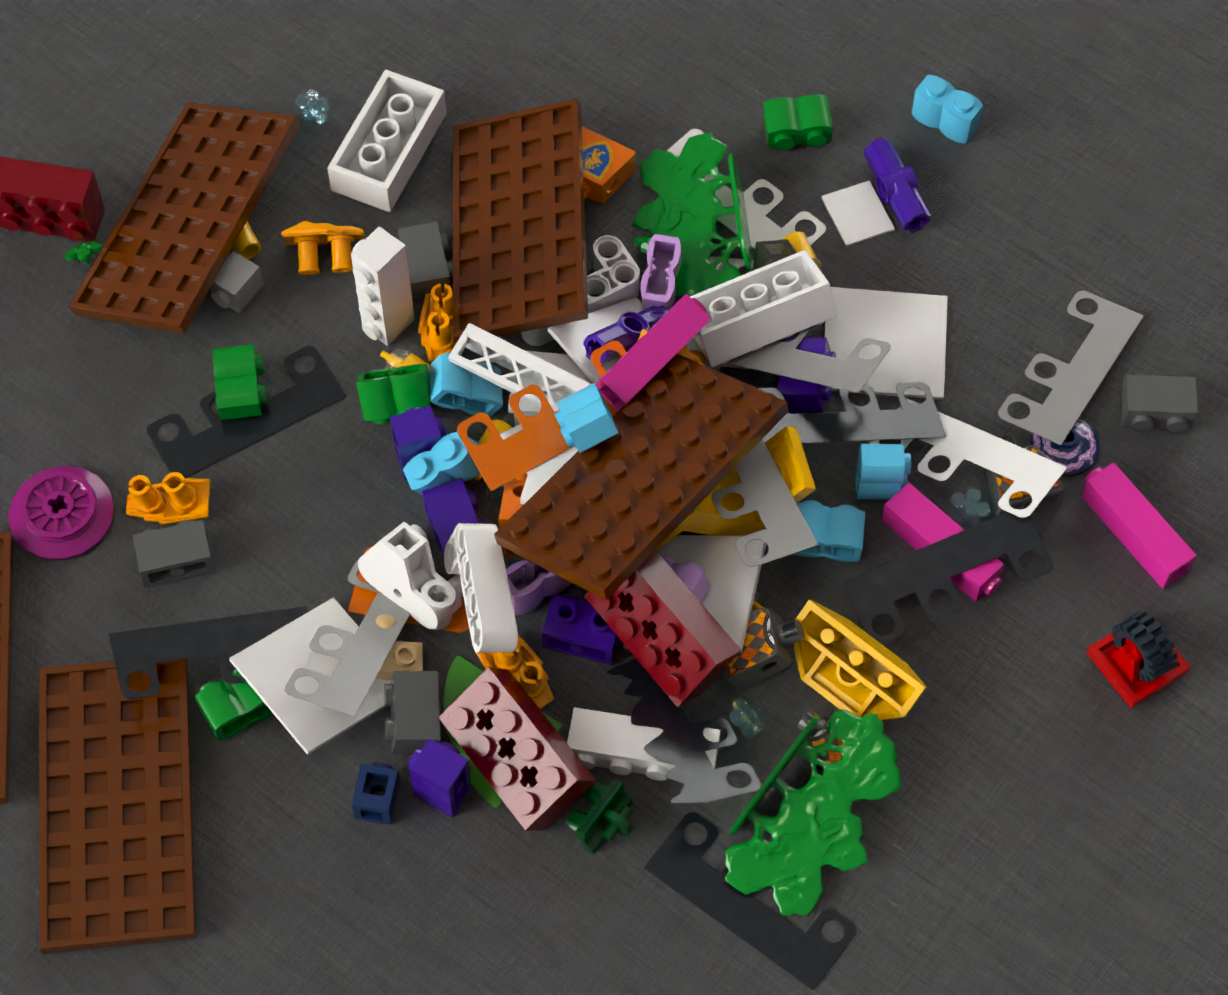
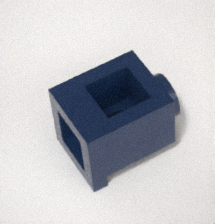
M375 762L372 765L361 764L352 801L355 819L392 824V815L400 784L398 770L380 762ZM376 791L385 793L384 796L373 795Z

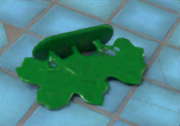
M710 132L689 137L681 154L677 157L672 152L656 149L650 154L649 158L641 162L639 167L644 185L650 187L659 196L655 201L642 205L632 225L642 230H651L652 236L659 234L679 238L681 244V268L675 279V295L681 298L686 294L690 297L741 276L737 267L728 262L731 252L736 247L741 248L747 270L750 272L754 271L743 187L738 164L732 152L728 156L730 175L725 176L718 171V163L726 154L727 145L723 144L720 140L713 139V134ZM706 175H714L716 180L706 181L704 178ZM727 183H731L734 206L730 207L722 206L721 201L715 196L716 190ZM735 214L738 235L734 238L725 239L717 233L716 221L720 216ZM716 238L721 243L714 245L711 240ZM725 246L724 250H720L723 255L715 262H710V254L715 249ZM720 262H724L723 269H717L716 266Z
M848 710L835 711L828 721L827 731L829 733V740L817 746H809L807 742L808 737L820 720L818 714L812 718L731 828L729 835H735L749 819L754 823L755 836L750 841L732 845L725 851V864L729 870L725 876L726 882L745 895L771 886L774 888V901L782 915L797 913L799 916L808 915L813 911L820 895L824 891L821 882L822 866L830 864L844 872L868 863L865 846L860 843V837L863 835L862 820L851 812V805L855 800H880L901 787L900 770L895 764L897 753L894 742L883 735L884 724L878 719L875 712L858 717ZM836 738L843 741L842 746H834L831 743ZM826 751L841 752L842 758L838 762L827 763L818 759V755L820 754L825 757ZM795 756H800L810 761L812 768L809 782L801 789H793L779 778ZM817 764L824 767L823 775L817 773ZM772 786L783 793L780 812L775 818L759 815L755 811ZM764 829L773 836L772 841L764 839Z

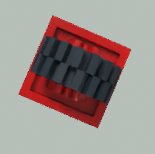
M1143 610L1134 613L1115 625L1112 633L1089 646L1086 652L1130 709L1188 674L1191 666L1175 648L1174 643L1169 641L1168 632H1163L1161 629L1162 624L1159 621L1154 622V616L1147 614Z

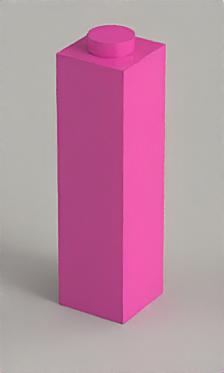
M687 294L683 296L596 382L602 396L617 411L625 406L711 320L706 314L707 311L704 305L697 299L690 298Z
M1114 462L1104 469L1098 467L1086 476L1084 480L1086 483L1081 497L1162 590L1190 572L1197 555Z
M907 483L884 505L882 521L916 551L964 531L962 527L910 483ZM995 558L950 578L958 588L976 602L984 594L987 596L992 595L1001 585L1002 579L1000 576L1004 564L998 558Z

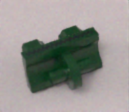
M616 779L610 785L596 781L587 795V799L593 805L590 812L587 814L577 809L566 820L570 831L580 839L585 850L592 854L597 852L605 840L611 841L617 833L628 837L633 830L631 824L627 821L633 812L630 809L633 801L625 793L624 784Z

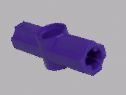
M884 138L873 140L869 146L864 148V157L876 177V187L881 200L885 204L890 203L904 231L908 230L912 233L921 230L924 225L930 222L931 215L918 193V183L914 171L910 166L904 167L890 140H885Z
M661 305L659 307L651 306L638 313L633 311L623 312L616 323L596 331L585 338L583 345L586 350V357L591 361L592 352L611 341H619L627 352L638 341L642 329L650 330L668 310ZM607 350L602 354L600 361L605 363L621 355L617 351Z

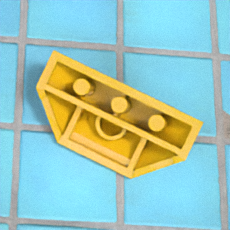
M811 599L808 600L796 619L800 621L803 627L805 639L794 643L793 647L800 678L803 682L837 708L848 710L858 717L874 712L880 720L902 718L908 715L927 686L905 661L849 619Z

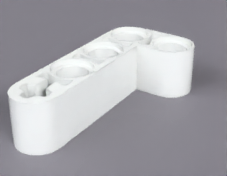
M611 235L599 237L593 244V269L595 272L587 276L588 313L638 297L640 270L625 246L617 237ZM549 327L521 332L523 340L532 346L544 345L554 340L547 331Z
M459 523L446 544L444 565L448 574H460L473 648L477 653L514 652L517 647L518 631L502 547L497 544L494 536L498 528L496 524Z

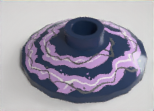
M1079 418L1066 437L1071 439L1072 442L1063 441L1062 445H1059L1032 433L1030 446L1035 445L1039 447L1045 458L1067 467L1061 476L1071 477L1086 472L1094 465L1099 455V439L1094 429Z

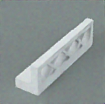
M471 323L467 325L448 356L450 362L512 393L524 389L521 381L522 377L543 386L544 388H541L544 395L547 394L548 402L554 412L559 410V408L553 402L551 393L555 392L563 397H567L590 385L589 382ZM466 347L483 357L470 361L462 357L461 354ZM495 362L513 372L500 376L493 372L491 363ZM487 364L488 369L482 367L481 365ZM517 379L518 384L512 382V380ZM533 394L522 396V398L541 407V402L537 396Z

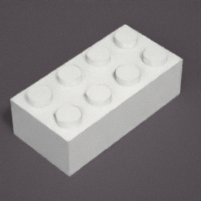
M385 69L327 167L331 191L391 212L446 116L444 90Z
M806 250L690 296V298H695L704 305L707 311L706 314L711 318L693 337L711 367L727 363L733 358L750 351L759 350L767 344L782 338H788L799 331L814 325H820L826 320L838 316L830 283Z

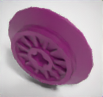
M58 466L40 471L22 484L12 498L8 519L13 537L25 551L42 559L65 560L83 555L101 542L111 527L115 507L110 489L98 475L81 467ZM62 505H65L67 509H61Z

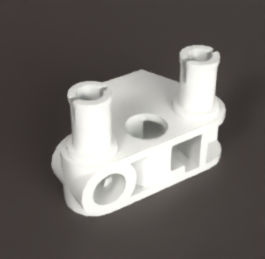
M405 522L401 523L358 560L360 573L368 583L408 611L412 618L428 629L437 630L448 626L451 622L452 614L460 609L462 605L463 591L460 574H456L446 581L436 573L427 535L418 525L413 524L409 526Z

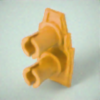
M303 221L281 232L286 245L298 246V273L301 275L320 273L318 264L319 244H331L332 272H352L351 243L354 240L365 237L364 230L354 226H335L329 223H311L308 221Z
M441 284L435 285L431 289V293H426L421 311L418 334H421V345L425 346L428 362H433L440 354L450 353L456 345L453 339V291L447 284H444L445 293L441 290Z
M172 472L165 476L162 483L151 485L148 477L144 475L135 476L128 484L131 486L128 488L131 494L127 495L126 515L144 518V521L159 522L160 525L208 518L211 480L184 478L181 473Z
M519 635L514 652H475L485 669L492 667L510 670L540 710L554 700V696L547 683L549 677L541 666L543 661Z

